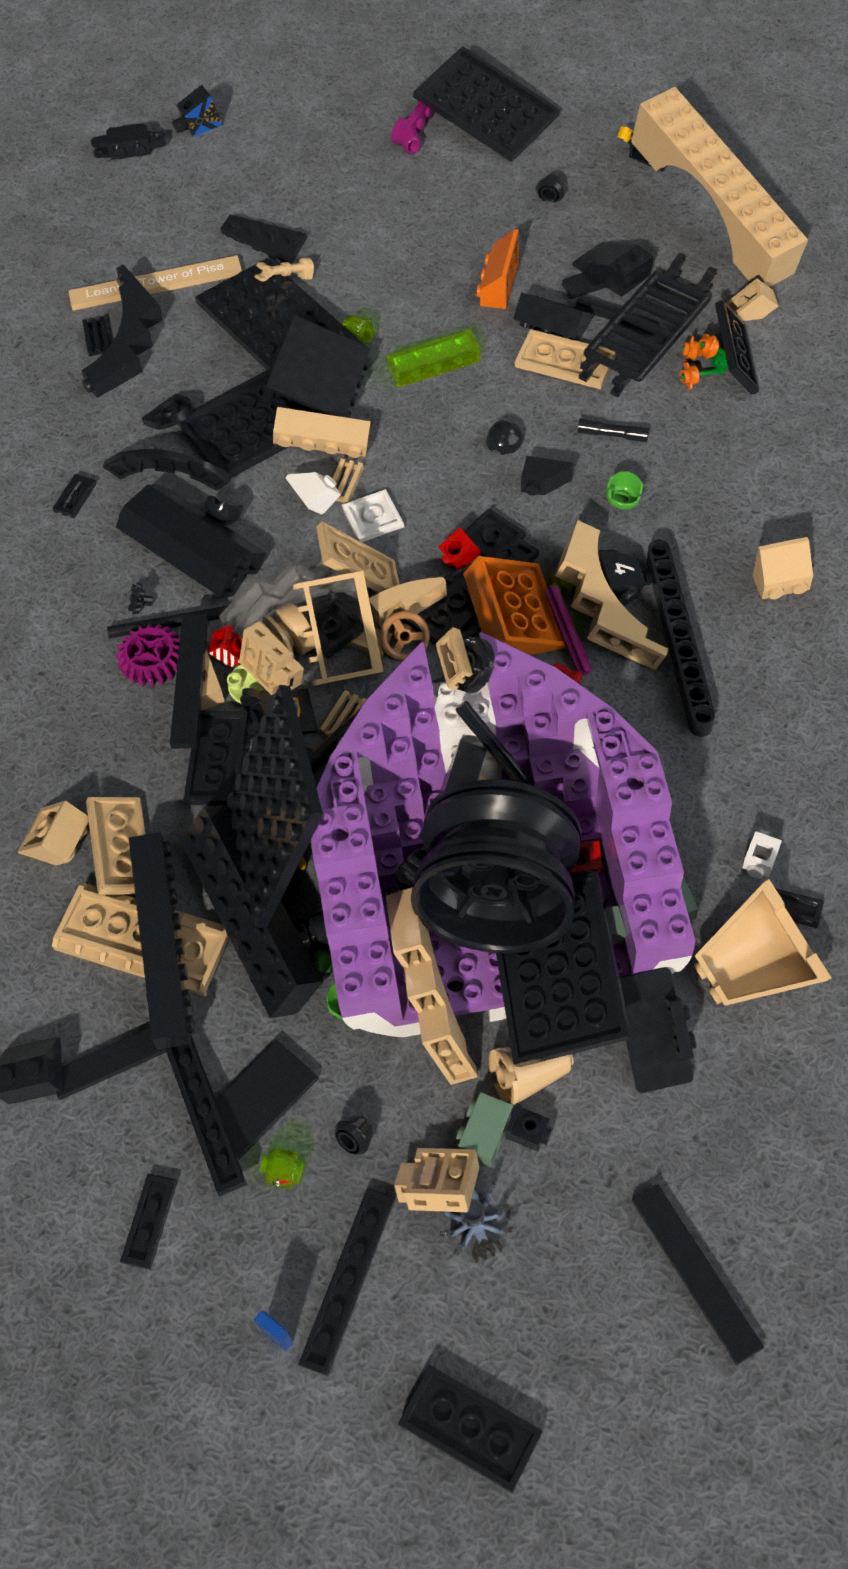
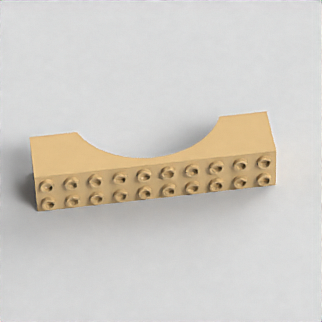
M673 87L641 103L631 142L655 171L665 166H676L690 173L704 186L718 207L726 225L732 247L733 263L748 281L752 283L755 279H759L765 285L771 287L795 274L808 239L680 91Z

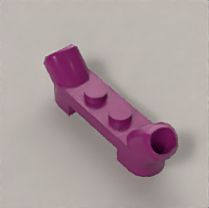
M418 100V104L408 119L399 118L392 130V142L402 145L407 154L416 153L421 148V139L418 133L424 130L427 119L432 118L434 113L432 109Z

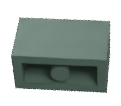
M480 1092L477 1101L472 1100L467 1110L466 1117H469L466 1128L461 1126L456 1136L455 1143L458 1144V1149H476L478 1162L492 1167L504 1139L506 1127L514 1111V1105Z

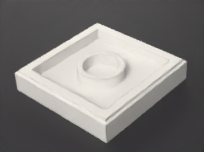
M386 489L342 504V509L360 542L404 527V522Z

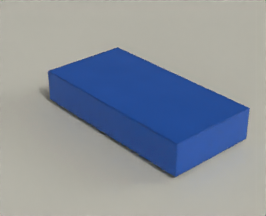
M264 1310L263 1312L260 1311L254 1318L262 1333L286 1352L293 1343L287 1330Z

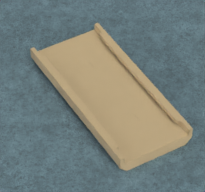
M87 883L80 884L53 937V949L145 978L136 898L123 894L98 895L97 886ZM175 910V913H179L182 929L177 930L178 938H182L185 954L180 955L181 964H186L188 980L184 981L185 990L189 989L191 993L206 997V991L229 937L223 924Z

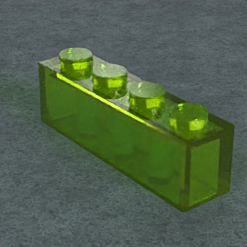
M471 329L386 355L387 371L396 388L481 362L480 345Z

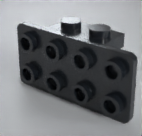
M660 968L619 977L632 1038L626 1040V1046L636 1090L640 1093L690 1083L694 1078L690 1059L694 1058L692 1049L697 1048L693 1031L688 1032L686 1020H690L689 1008L686 1002L682 1003V1000L676 996L670 969Z

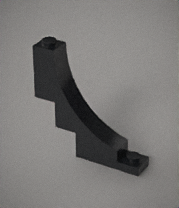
M124 264L116 268L118 275L116 281L119 286L118 289L122 302V319L119 330L108 349L97 360L82 370L84 378L82 384L88 393L92 392L97 398L142 373L140 359L137 355L153 347L148 328L163 320L160 305Z

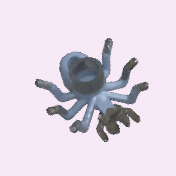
M494 1182L490 1183L483 1203L479 1201L477 1192L473 1191L469 1212H458L460 1215L451 1212L438 1211L443 1213L448 1219L461 1221L463 1224L454 1230L446 1229L440 1231L441 1237L448 1235L454 1237L470 1229L463 1242L453 1251L454 1255L457 1256L461 1251L465 1250L472 1236L477 1238L472 1249L475 1263H478L477 1250L479 1256L484 1260L488 1259L486 1250L491 1253L492 1257H495L496 1250L493 1244L497 1246L500 1253L503 1252L499 1241L485 1234L486 1230L496 1234L512 1233L514 1231L512 1226L498 1228L484 1224L486 1221L499 1218L503 1212L510 1209V1205L507 1203L496 1212L485 1215V1209L490 1203L491 1195L496 1186Z

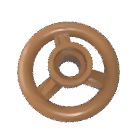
M409 611L392 614L384 621L380 630V643L387 655L399 661H404L410 654L400 653L405 644L410 643L412 640H422L421 642H424L426 650L430 639L429 628L425 620L418 614ZM399 619L413 620L419 625L422 632H414L408 624H402ZM392 624L395 627L393 635L396 640L393 649L387 640L388 629ZM406 631L409 633L406 639L400 638L402 632Z

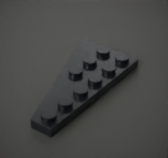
M519 538L495 550V554L489 557L532 563L539 556V550ZM460 568L444 576L447 596L418 613L428 625L430 632L429 641L435 645L452 627H458L462 633L477 618L463 575L468 568L464 570ZM399 619L416 632H422L419 625L413 620Z

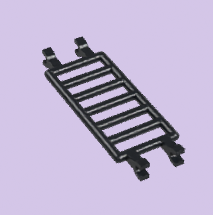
M678 257L673 260L671 266L664 274L657 271L654 272L586 347L583 354L588 360L581 363L580 369L583 371L578 379L587 382L593 371L600 364L620 373L619 376L614 377L612 380L614 387L610 391V394L616 397L621 395L631 379L637 382L643 381L709 304L711 296L706 294V292H709L713 287V284L710 283L714 279L715 274L707 271L695 288L675 280V278L682 274V270L679 269L684 264V260ZM656 282H659L699 301L694 306L653 286ZM646 294L688 314L683 319L642 300V298ZM634 307H637L677 327L672 332L631 313ZM626 320L666 340L662 344H658L619 324ZM613 332L655 353L648 358L608 339V336ZM601 345L643 366L639 371H636L596 352V350Z

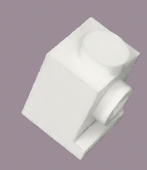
M755 831L742 868L746 869L747 874L753 878L759 879L763 876L769 878L782 840Z

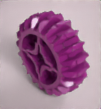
M148 624L147 628L144 629L139 626L136 632L130 630V637L123 636V643L118 644L116 658L118 660V667L126 679H130L133 684L139 682V685L142 687L149 682L152 688L155 681H159L161 685H163L164 678L172 681V673H177L180 638L175 631L171 632L168 626L162 628L158 624L153 628L152 625Z

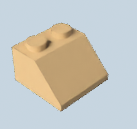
M808 537L758 547L753 579L761 599H778L786 594H802L810 590L813 570Z
M67 801L41 808L17 852L53 865L70 862L76 854L75 847L78 841L88 831V816Z

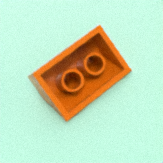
M517 229L512 230L493 243L491 252L486 254V268H483L481 272L482 284H478L476 296L480 298V306L502 309L507 307L518 266L519 230Z

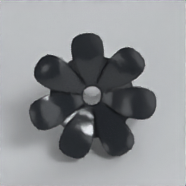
M141 583L132 584L131 592L133 594L130 595L131 603L128 605V611H132L133 615H138L142 605L152 606L153 597L145 595Z

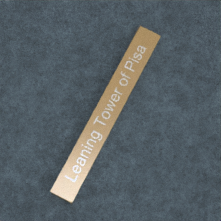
M238 255L135 276V278L149 294H155L231 278L242 270ZM117 281L68 290L72 310L121 301Z

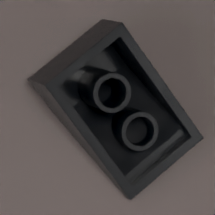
M601 242L576 259L572 266L583 273L588 272L603 281L606 288L622 297L651 275L654 255L634 244Z

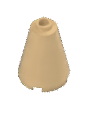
M511 1047L496 1048L491 1050L489 1054L490 1074L496 1073L499 1084L493 1083L500 1100L512 1105L520 1103L570 1072L573 1065L572 1054L523 1067H516L513 1064Z

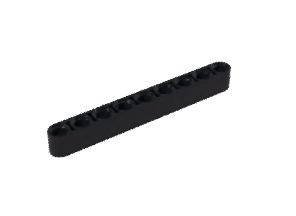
M654 540L649 544L647 552L648 571L652 573L653 591L689 729L694 735L704 737L709 735L713 729L715 719L713 703L671 548L664 540Z

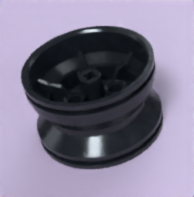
M500 779L474 780L460 783L444 790L430 802L424 817L422 841L427 854L422 859L413 880L411 905L415 915H418L422 924L437 936L453 944L482 952L522 953L537 950L556 942L570 929L574 917L575 892L569 872L578 861L582 836L580 823L576 815L563 801L535 786L516 781Z

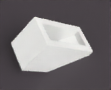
M316 472L288 474L286 476L287 481L307 508L319 514L325 513L341 495L335 487L337 483L328 475L322 476Z

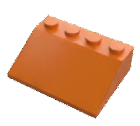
M478 556L463 573L483 633L528 655L565 649L567 647L546 597L545 589L547 585L538 563Z

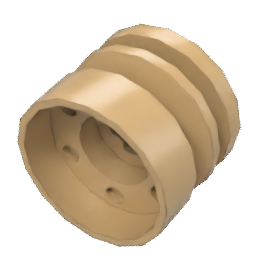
M287 602L274 610L275 620L268 615L263 617L261 623L293 653L294 659L293 650L298 655L303 656L316 648L313 636L303 638L302 633L312 631L304 615L301 612L298 613V609L293 603Z

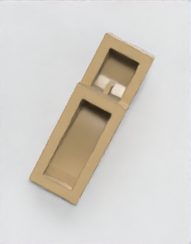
M443 577L410 581L369 598L373 619L382 627L384 621L394 613L401 611L420 613L447 596L446 580Z

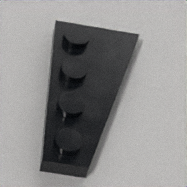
M229 215L221 227L223 235L239 243H245L251 246L252 249L258 252L261 251L274 260L277 259L290 264L293 263L307 240L306 233L234 215Z

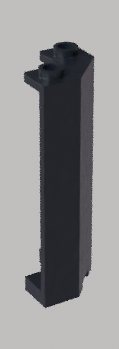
M147 484L123 506L116 525L117 529L219 597L234 596L243 575L257 574L266 555L265 551L163 485Z

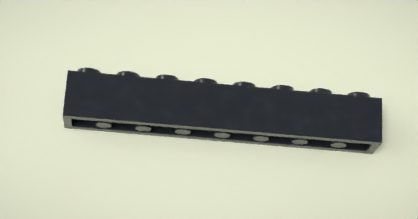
M161 831L129 837L152 1041L157 1050L191 1044V1033L195 1032L193 1016H188L187 1010L188 1006H192L189 989L185 990L184 981L188 980L186 964H181L180 955L185 954L183 940L178 938L177 930L182 929L179 913H175L174 905H178L176 889L171 887V881L175 880L173 865L168 864V857H172L171 845L169 840L164 841Z

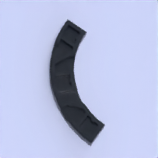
M137 449L111 456L103 464L104 469L120 479L143 472L144 469H155V471L168 473L179 471L189 474V478L199 481L215 491L230 483L232 475L204 460L187 454L160 449Z

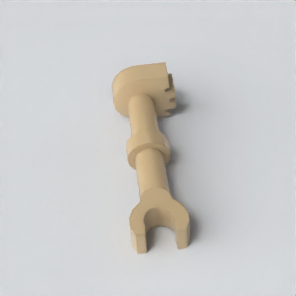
M301 258L295 264L283 262L277 266H269L259 262L257 267L263 271L261 274H256L255 278L264 282L273 275L289 276L291 273H297L301 279H312L314 264L310 258Z

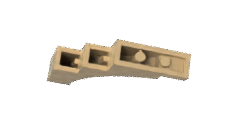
M577 520L568 535L555 576L577 586L571 608L593 617L587 639L656 670L666 657L668 648L646 639L648 628L630 614L614 595L604 577L599 562L598 538L600 530Z
M412 888L400 890L386 896L393 953L404 968L407 997L418 1012L422 1044L450 1085L477 1078V1067L467 1053L466 1040L455 1018L439 973L428 928L422 924L418 915H415L411 905Z

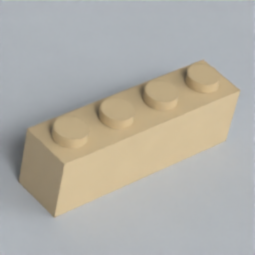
M277 407L273 443L282 447H300L307 451L320 450L328 454H346L353 458L366 457L370 421Z

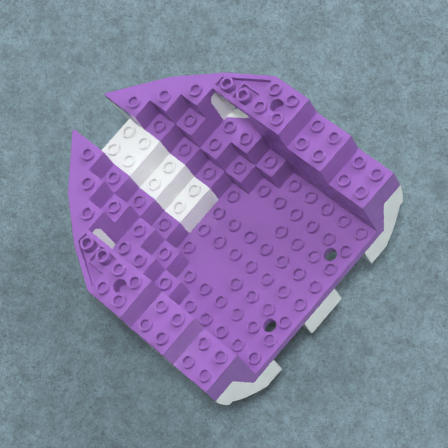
M483 632L479 633V638L486 639L492 645L494 652V667L489 680L483 688L475 693H467L457 689H449L446 681L432 683L424 642H421L366 700L330 756L317 786L323 816L311 838L312 853L319 883L326 935L331 952L338 1004L343 1021L354 1030L362 1029L394 1037H408L421 1034L418 1012L407 997L404 968L393 953L386 896L388 895V889L392 885L400 891L394 873L398 870L401 863L406 861L412 852L424 847L422 828L426 809L441 790L459 740L461 739L484 747L455 710L464 701L469 702L533 781L532 786L545 790L559 798L574 812L581 827V843L599 841L602 861V874H599L602 891L609 895L606 908L619 906L626 931L624 943L613 945L619 977L660 968H668L673 974L681 971L693 955L696 941L681 890L684 870L669 820L672 800L658 751L611 706L559 669ZM487 750L480 775L491 779L512 781ZM579 857L576 864L584 865L586 860L583 857ZM428 929L439 973L454 1015L458 1016L488 1010L490 1022L506 1019L496 953L472 950L453 944ZM452 981H460L464 985L458 992L450 991L447 986Z

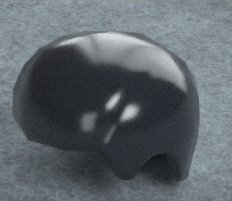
M507 420L495 422L489 429L485 443L490 451L497 450L501 455L514 453L521 447L523 433L516 424Z
M209 495L205 501L207 513L222 524L236 522L244 510L243 506H237L231 503V501L222 500L220 502L215 496Z

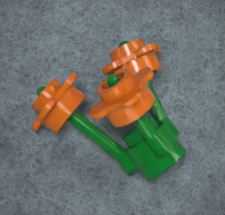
M704 334L699 342L693 341L694 336H691L688 342L685 341L681 347L685 361L683 364L684 369L680 371V380L682 384L687 385L689 390H692L694 384H698L699 377L712 374L724 375L725 369L728 370L725 350L719 348L716 336L712 335L709 337V334ZM697 355L699 357L704 356L706 359L711 358L710 363L716 369L698 371L695 365L689 366L687 361L688 359L695 360Z

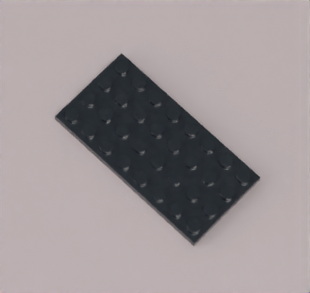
M268 258L260 261L269 266H276ZM257 264L195 296L196 303L270 374L294 315L365 345L288 276H282L281 274L273 275L264 282L255 278L256 274H261L263 271L257 267Z

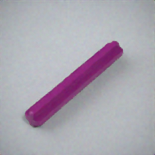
M551 585L545 589L546 597L576 671L581 672L582 676H586L592 672L591 665L558 586Z

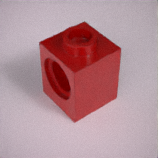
M460 527L438 546L443 552L441 559L449 568L454 565L457 569H464L482 553Z

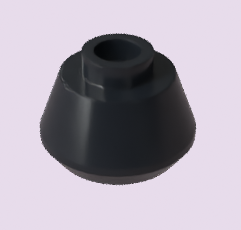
M553 174L545 176L536 186L537 195L542 201H553V203L561 201L564 196L562 179Z
M356 1115L339 1121L335 1126V1138L339 1145L353 1155L367 1152L373 1137L371 1122L363 1116Z

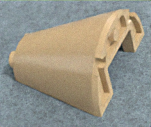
M770 879L766 880L695 955L698 963L694 967L702 980L708 977L713 986L709 989V992L717 1005L723 1002L726 1006L826 982L831 979L816 953H813L785 909V903Z

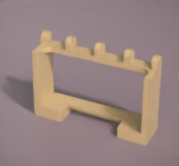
M363 571L293 584V590L304 589L307 605L297 607L298 613L309 612L312 631L302 634L303 638L314 637L317 656L308 658V663L319 661L322 679L312 681L313 686L383 672ZM353 579L371 669L327 678L309 588Z

